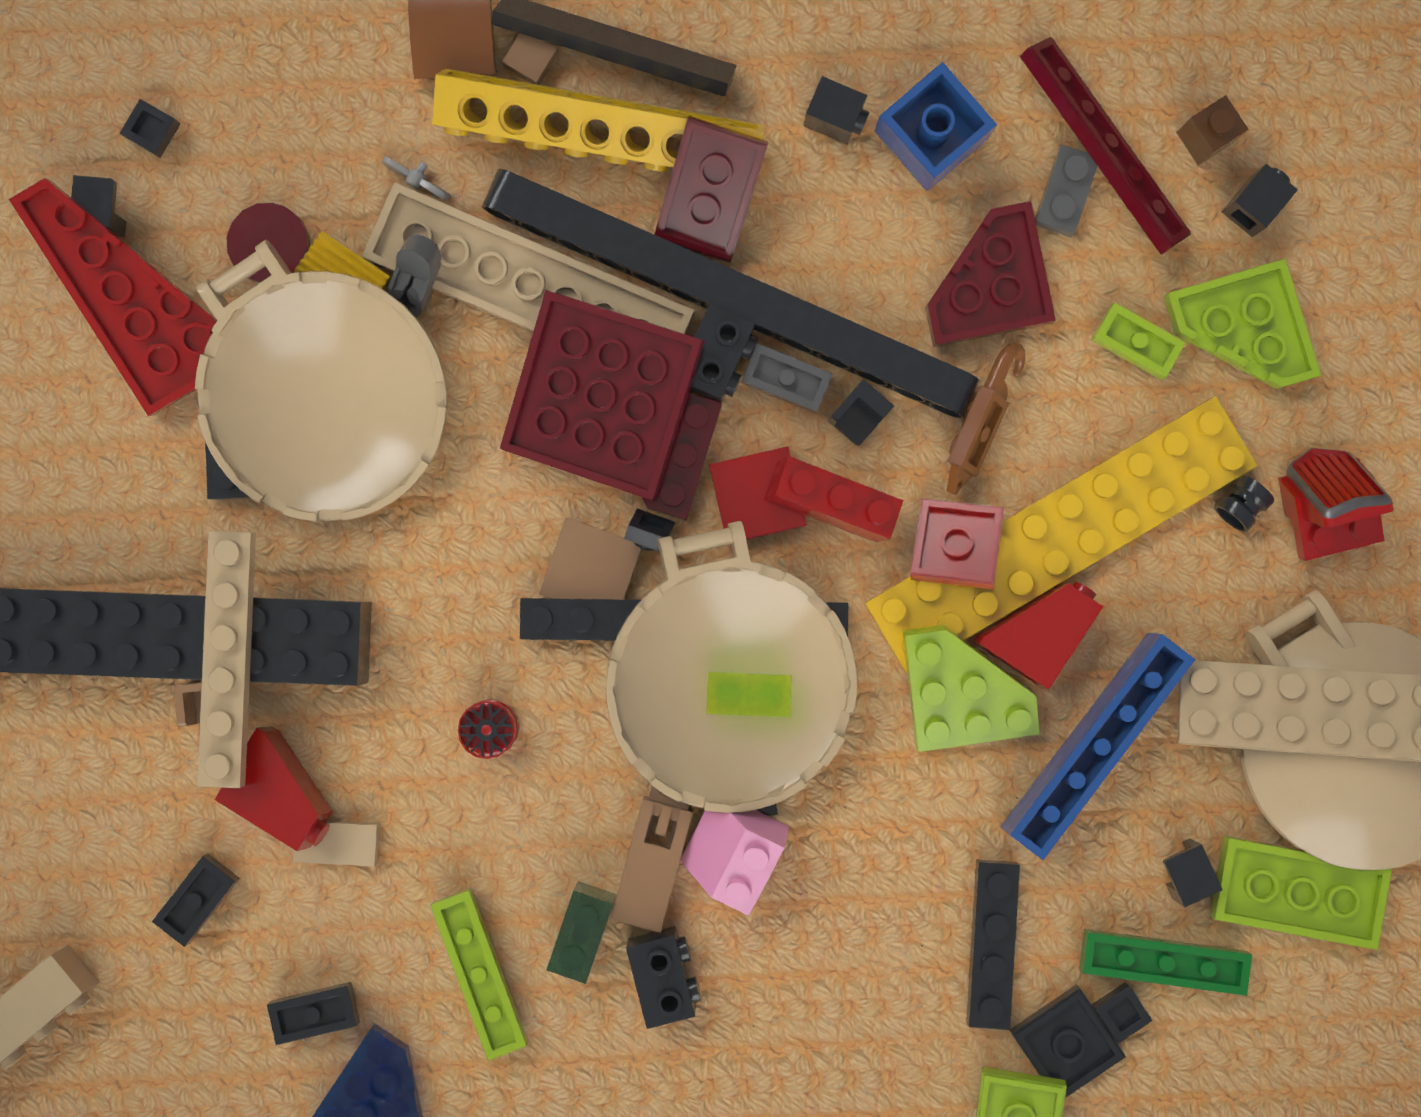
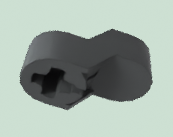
M416 234L411 235L397 253L396 268L388 286V293L404 304L416 318L421 315L431 300L432 287L441 266L440 250L431 239Z

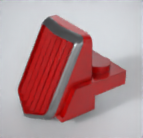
M1310 448L1288 465L1286 476L1278 477L1284 515L1292 519L1299 559L1307 561L1385 541L1381 515L1394 511L1392 498L1360 462V459L1355 458L1350 452Z

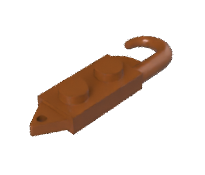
M1017 342L1007 344L1000 351L984 387L980 386L976 397L968 404L963 427L950 445V456L947 460L951 464L947 492L957 495L971 476L977 477L1009 405L1006 401L1008 388L1004 380L1014 358L1013 375L1015 377L1020 376L1024 368L1025 350Z

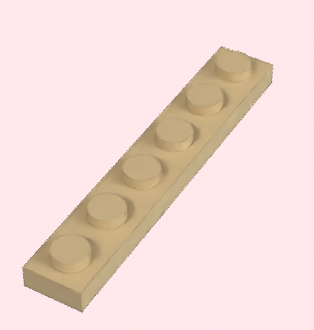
M208 531L197 786L241 788L245 786L256 533Z

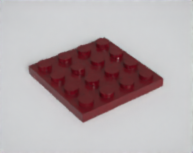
M545 290L500 449L652 501L656 500L705 340Z

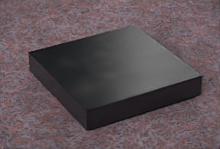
M1077 984L1009 1030L1040 1076L1066 1081L1065 1098L1126 1057Z

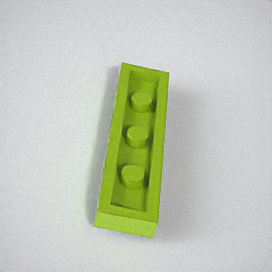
M472 888L434 901L430 907L487 1060L490 1061L526 1047L529 1041Z

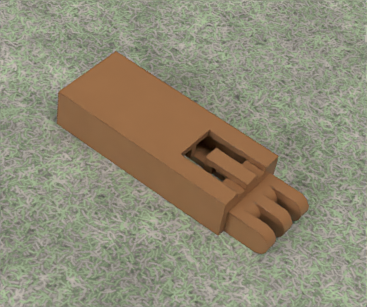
M653 786L651 787L649 797L644 796L611 920L661 933L693 809L688 808L689 804L681 801L678 802L664 795ZM655 816L659 817L655 834L662 836L666 834L669 820H673L666 847L659 846L656 843H648Z

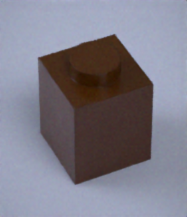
M1225 95L1192 116L1176 133L1199 166L1233 144L1249 129Z

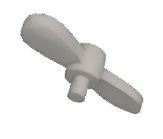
M384 156L382 164L406 177V183L418 190L423 186L436 196L448 201L450 197L448 192L426 180L424 172L428 165L420 162L416 170L412 168L409 171L397 162Z

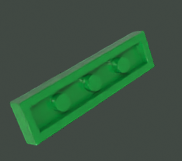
M1084 929L1079 970L1083 974L1247 996L1252 954L1245 950Z

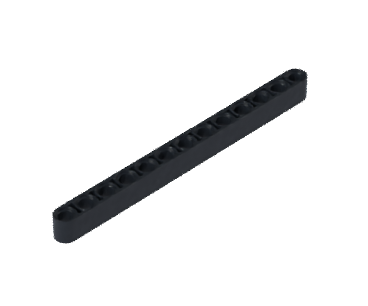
M497 170L482 204V208L485 211L506 222L702 308L707 309L709 304L733 313L755 323L754 330L949 416L963 418L979 382L976 376L508 170Z

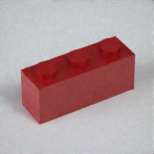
M790 456L777 462L764 499L876 543L891 539L904 501Z

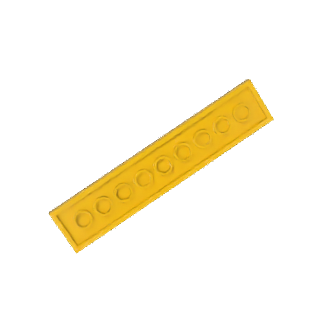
M1214 396L1003 520L994 590L911 580L909 576L866 601L864 605L902 669L907 674L903 631L944 625L960 639L965 640L1258 465L1218 398Z

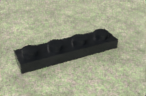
M976 859L966 1023L971 1028L1010 1030L1020 864L1017 862Z

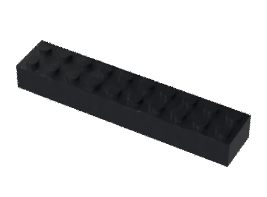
M0 588V672L202 680L206 596ZM253 597L250 682L350 686L368 683L372 602Z

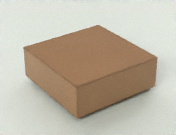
M519 33L502 60V64L505 68L530 83L540 85L559 52L557 47L546 41Z

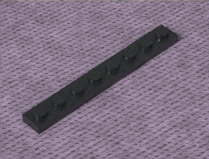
M520 598V639L615 641L625 620L641 600ZM826 602L839 618L848 636V603Z

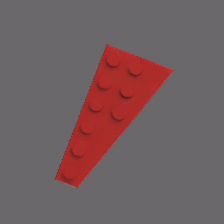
M43 178L11 197L9 201L146 414L153 416L196 391V371L200 354H203L208 340L213 333L211 330L216 324L217 319L111 230L101 224L51 180Z

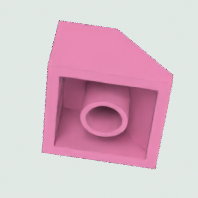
M704 810L680 861L711 898L750 915L785 848L789 826L757 810L732 813Z

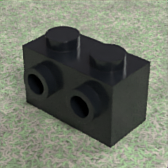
M709 304L695 335L696 338L705 340L690 391L722 403L725 395L733 397L742 377L741 374L736 372L741 358L749 360L758 341V337L752 335L755 323Z
M674 926L662 929L661 933L654 931L628 938L626 951L646 1028L650 1029L695 1017V1003L701 1001V994L696 976L688 977L685 962L691 961L686 937L678 938L677 930Z

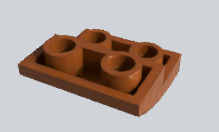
M408 0L414 79H432L444 69L480 75L497 74L491 0Z

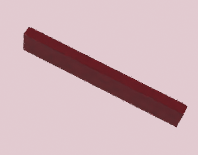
M1049 37L1028 47L1019 57L1158 252L1162 255L1190 236L1191 231L1054 39Z

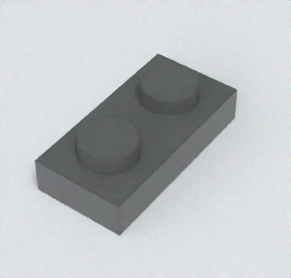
M1065 145L1060 146L1035 217L1036 226L1070 238L1075 234L1098 167L1089 153Z
M757 343L741 383L817 413L832 373Z

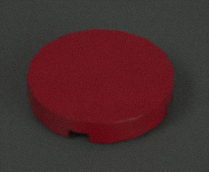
M256 203L242 210L232 221L226 237L227 253L233 266L256 252L255 246L264 240H268L291 273H295V268L299 265L300 260L304 258L305 253L309 251L310 235L303 221L287 207L275 203ZM265 266L247 279L261 283L270 277L271 273Z

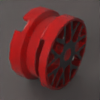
M488 699L479 701L465 710L459 720L457 731L459 741L468 753L477 758L490 759L500 756L512 747L518 738L520 726L518 717L509 705L500 700Z

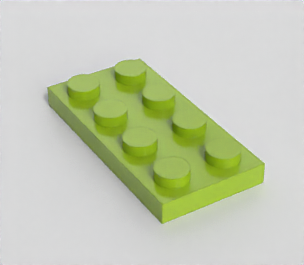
M1224 836L1217 871V878L1223 890L1213 894L1210 917L1224 922L1378 950L1392 868L1357 870L1323 862L1304 850Z

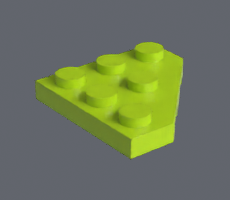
M1286 258L1173 291L1163 296L1176 336L1265 384L1279 389L1322 376Z
M944 625L903 631L915 746L918 752L1040 735L1037 696L1031 689L1007 674L1000 666L977 649L972 648Z

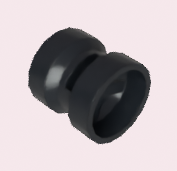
M1242 475L1233 484V492L1229 496L1222 497L1214 506V509L1230 526L1247 533L1255 524L1257 514L1267 511L1275 499L1262 484L1249 476Z

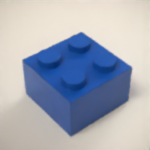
M942 62L879 116L874 131L921 186L928 191L984 144L991 136L997 124Z

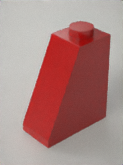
M1077 581L1073 585L1069 583L1058 584L978 634L973 643L1037 686L1049 690L1104 606L1093 600L1097 595L1094 591Z
M273 726L256 727L247 743L245 786L241 788L221 787L214 799L296 851L310 848L312 845L317 846L324 839L330 827L326 822L333 812L280 731Z

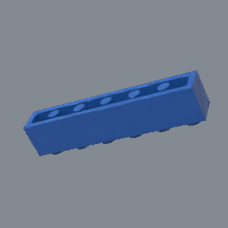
M1147 633L1000 828L1041 860H1044L1196 659L1163 634Z

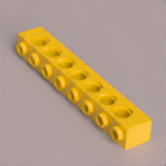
M444 69L437 73L435 77L432 125L444 127V132L447 134L468 136L469 131L484 134L485 140L495 143H508L509 139L524 141L526 148L534 150H548V146L564 148V154L574 157H588V153L604 155V161L613 164H628V160L644 162V168L653 171L665 172L668 171V167H674L678 152L671 147L669 138L674 134L683 135L689 116L764 140L766 125L452 69ZM472 98L481 99L487 107V116L485 118L476 116L471 110L470 102ZM512 105H519L525 109L528 115L527 124L521 125L512 119L510 114ZM559 112L567 118L568 131L561 132L553 128L550 122L551 113ZM598 119L605 122L609 128V137L604 139L595 137L590 130V121ZM632 127L644 128L650 137L649 144L644 146L635 144L630 138V129Z

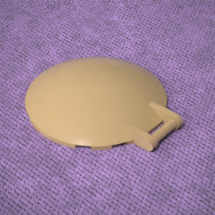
M264 240L255 246L256 252L213 281L206 279L196 286L199 295L217 319L216 324L211 330L213 333L208 340L203 354H200L196 371L195 389H198L200 415L197 416L202 435L210 453L226 476L242 492L258 503L262 502L275 510L283 512V515L314 522L344 521L368 515L389 505L406 493L426 471L436 454L442 439L447 414V388L441 360L425 328L408 308L391 294L374 284L346 274L327 271L291 273L273 245L268 240ZM265 266L271 273L270 277L228 304L223 294Z
M741 521L728 523V528L678 539L672 540L671 536L658 538L666 580L651 590L627 617L617 635L608 663L606 700L609 718L618 743L629 762L653 787L678 802L681 801L700 807L706 811L723 813L752 811L781 802L804 789L808 781L824 766L827 767L845 740L843 736L851 713L854 714L857 696L855 658L846 631L835 612L830 609L814 589L802 580L775 567L750 561L745 531ZM731 544L732 558L681 569L678 567L676 556Z
M1312 590L1304 595L1301 603L1262 627L1256 625L1245 632L1248 643L1262 665L1421 675V639L1388 625L1372 622L1341 623L1325 597L1317 590ZM1310 616L1312 617L1316 626L1279 649L1276 648L1272 641L1273 639ZM1243 749L1244 757L1241 758V764L1246 782L1256 804L1268 822L1295 847L1303 849L1323 862L1357 870L1391 869L1421 859V762Z

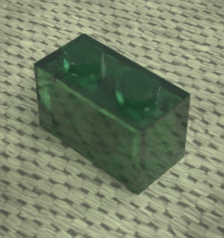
M580 881L577 882L546 971L586 984L616 897L615 893Z

